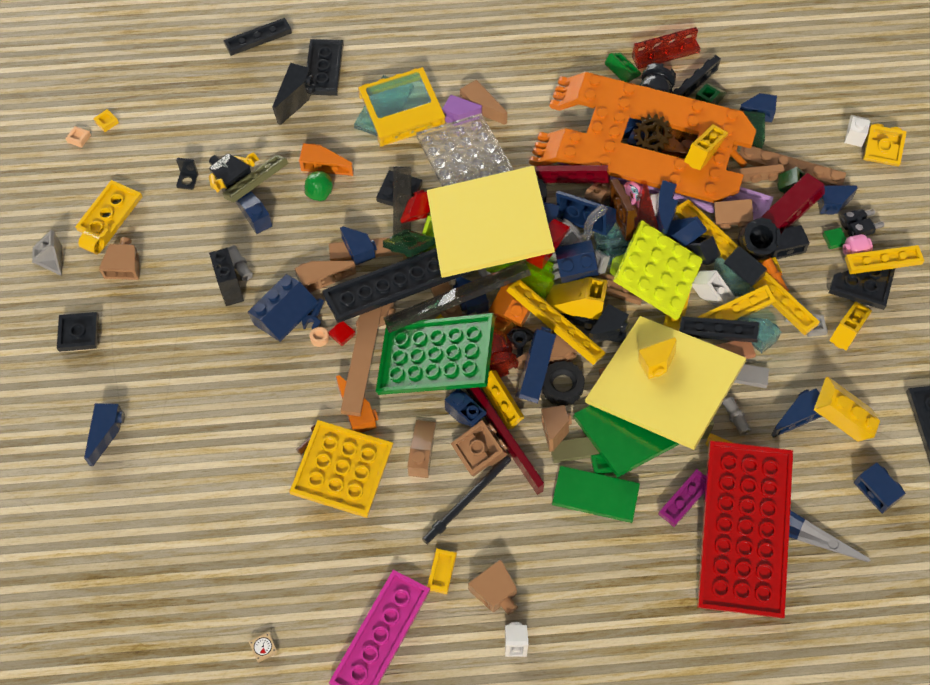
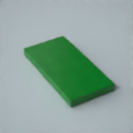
M560 466L552 505L632 523L640 483Z

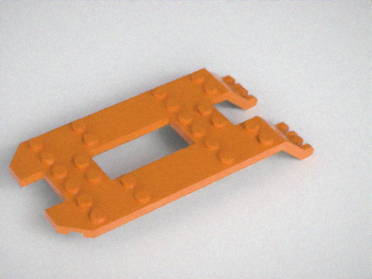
M589 72L569 78L559 77L558 84L560 86H556L553 98L556 100H551L549 107L559 111L576 105L594 108L587 133L567 128L552 133L540 132L538 140L541 142L535 143L532 153L541 158L531 156L529 164L533 166H546L561 162L572 166L608 165L610 176L659 189L663 180L677 184L675 193L712 203L721 202L724 198L739 193L744 174L728 171L726 168L733 144L750 149L753 144L756 129L743 111ZM648 114H650L651 118H654V115L657 114L658 119L663 116L665 118L664 122L669 121L670 123L668 127L698 135V138L712 125L728 132L727 137L701 170L690 167L689 164L684 162L685 159L621 143L629 118L641 120L643 117L646 120L648 119Z

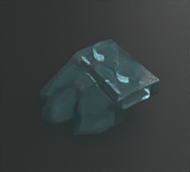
M613 226L607 236L594 232L596 250H600L610 256L608 265L612 264V260L616 256L625 254L630 241H625L619 228L615 229Z

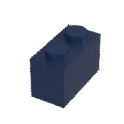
M877 462L861 473L854 481L859 490L882 514L899 502L906 494L902 486L895 482L889 476L888 471Z

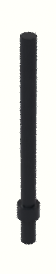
M506 456L498 462L441 520H437L432 525V529L422 538L423 542L428 545L438 534L441 535L446 530V526L511 462V459Z

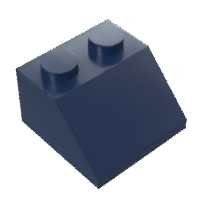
M592 240L556 248V258L562 283L599 276Z

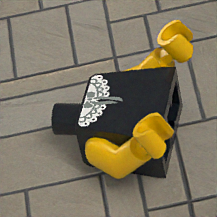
M254 152L250 153L246 158L232 156L231 154H226L222 158L213 155L209 159L211 164L209 168L211 173L209 175L211 189L216 190L217 193L219 190L225 192L250 174V166L254 167V162L260 159Z

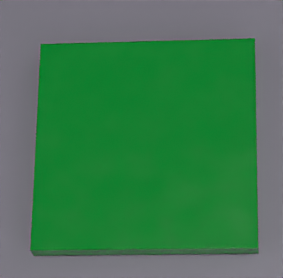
M591 405L573 415L575 421L617 478L679 445L677 442Z

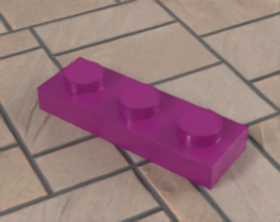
M696 469L659 511L658 515L675 527L705 493L706 476Z

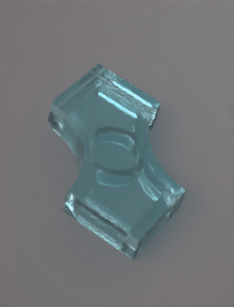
M716 258L714 270H717L733 295L741 297L749 293L750 285L724 264V259Z

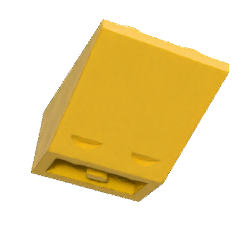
M587 277L550 286L546 302L559 313L598 320L602 315L608 280Z

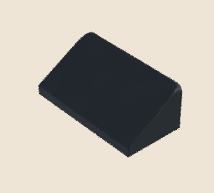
M740 246L724 261L727 267L751 287L761 280L767 271L765 266Z

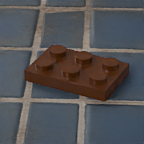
M611 179L609 206L616 209V224L625 241H630L633 237V232L636 230L634 218L637 217V210L632 205L630 196H627L624 185H621L618 179Z

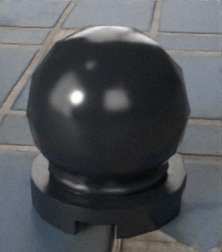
M650 64L642 73L640 86L672 93V88L676 82V73L672 68L669 70L663 67L664 64Z
M757 218L741 229L737 239L738 246L755 259L763 258L775 251L779 246L781 240L780 229L770 219Z

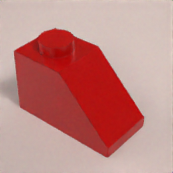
M424 190L417 191L408 200L400 219L401 223L424 219L431 215L427 192H424Z

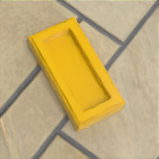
M436 548L427 585L430 591L448 594L457 557L456 552Z

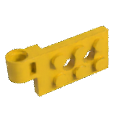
M111 180L75 226L77 231L82 233L78 242L79 247L96 255L100 254L142 199V194ZM121 200L120 203L113 204V201ZM106 213H111L108 217H102Z

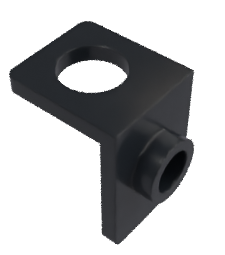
M177 158L176 161L180 175L176 187L193 190L199 174L195 161L193 159ZM184 178L192 179L190 184H182Z

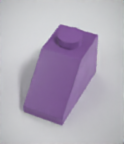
M450 95L442 108L445 122L460 126L482 118V105L454 95Z

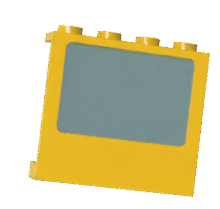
M423 67L358 87L359 98L363 99L376 129L380 147L445 126V115Z

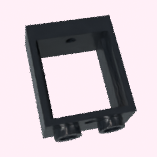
M228 247L209 252L225 305L230 306L244 302Z

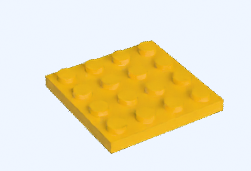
M317 420L289 492L297 497L368 518L393 448V442Z

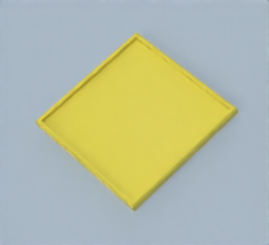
M534 166L427 190L442 278L555 252Z
M640 316L586 397L585 402L695 450L743 368L746 358ZM675 337L676 353L667 373L648 379L639 363V350Z

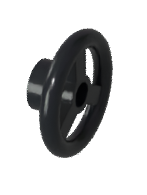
M513 327L506 337L500 340L503 353L510 359L517 360L518 357L523 355L525 344L533 339L534 332L526 327ZM506 341L514 344V347L517 348V355L507 349Z

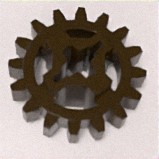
M648 114V119L646 120L642 117V123H636L638 129L633 130L637 134L633 137L634 140H639L636 145L638 147L642 145L641 148L655 150V152H658L659 148L665 150L664 144L669 145L668 139L673 137L669 134L672 131V128L668 127L669 121L664 122L665 118L663 116L658 119L657 114L654 115V118H651L650 114ZM662 126L665 130L664 136L660 133ZM642 132L645 134L644 141L641 138ZM650 132H656V136H650L649 134Z

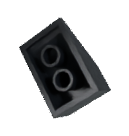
M290 63L272 106L279 125H282L309 101L311 94H314L316 85L313 82L310 68Z

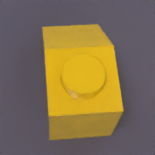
M675 337L639 350V363L648 379L667 373L676 353Z

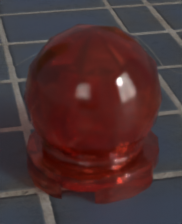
M494 329L489 372L491 370L496 371L501 378L510 374L508 370L513 367L517 369L519 362L516 354L512 353V343L504 332Z

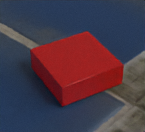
M344 321L338 323L328 332L329 336L341 346L346 344L356 334Z

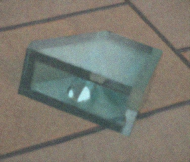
M738 318V321L760 322L758 343L752 342V345L761 354L775 344L782 333L779 327L769 319Z

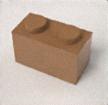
M752 199L714 202L715 224L720 229H729L733 225H738L739 228L746 226L753 221Z

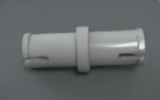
M235 245L228 247L234 269L238 271L242 281L251 279L253 274L246 265V259L241 256Z
M728 397L723 400L722 404L730 415L729 420L734 423L739 435L745 436L749 434L752 429L745 420V414L739 409L734 397Z

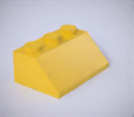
M830 377L825 378L814 411L857 442L874 438L880 420L873 409Z

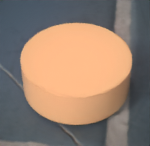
M323 327L314 328L310 332L311 343L317 347L326 345L329 341L328 331Z

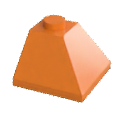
M505 279L488 312L512 321L515 326L523 327L530 311L507 292L508 287L514 282Z

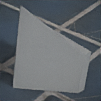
M50 230L33 246L32 263L62 276V244L55 231Z

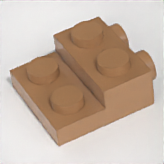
M483 420L451 443L473 477L489 465L494 466L508 455L505 451L508 448L502 439L498 440L495 436L497 433L492 423L487 424Z

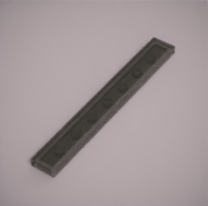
M523 260L384 317L388 332L391 333L530 276V270Z

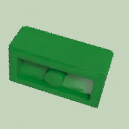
M610 53L605 61V65L621 81L629 83L641 75V72L621 53Z

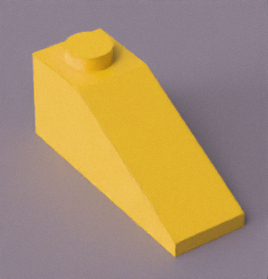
M715 125L710 126L692 143L684 162L694 169L701 170L727 137L728 132Z
M855 302L839 323L829 341L836 347L847 350L872 310Z

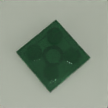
M408 229L383 240V248L405 254L407 257H414L416 254L435 245L434 237Z

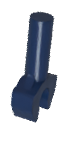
M318 298L319 304L313 309L311 315H307L302 320L304 330L310 322H313L312 330L321 326L318 316L325 303L323 299Z

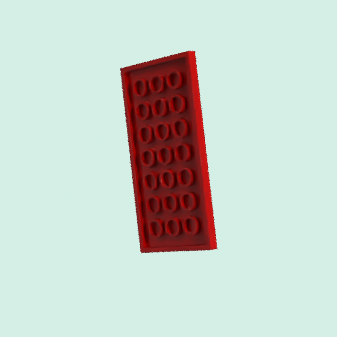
M719 441L709 442L697 608L780 619L785 618L793 450Z

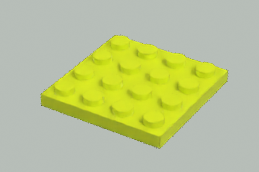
M641 221L637 225L613 282L677 320L680 318L693 286L692 283L703 260L657 229Z

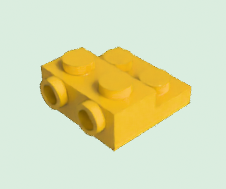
M882 124L870 125L865 141L866 147L863 160L899 167L907 131H903L899 127L887 128Z

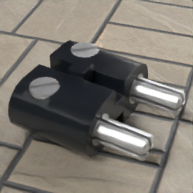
M861 208L840 215V223L845 230L848 229L849 236L875 234L876 229L884 227L883 221L873 223L870 218L867 219L868 216L875 215L874 209L864 211Z

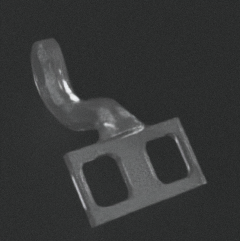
M601 205L590 213L584 224L583 233H578L572 227L561 241L563 245H568L564 239L572 232L577 236V240L573 244L589 241L593 231V224L606 213L607 208Z

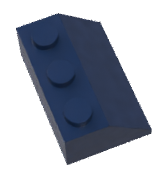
M562 191L556 192L557 205L560 206L558 218L562 220L565 218L575 226L607 236L616 223L615 208Z
M286 274L248 311V314L256 327L281 342L319 303L298 280Z

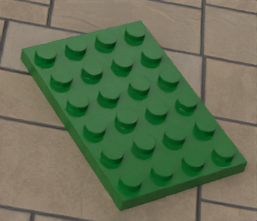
M494 314L386 324L375 392L378 395L487 387L495 324Z

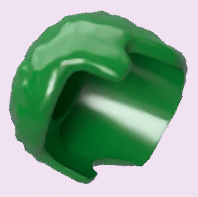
M314 171L307 176L304 185V193L307 197L316 201H324L332 193L333 180L329 174L323 171Z

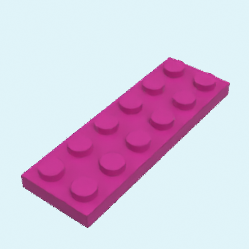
M392 570L330 679L329 685H379L430 593V588Z

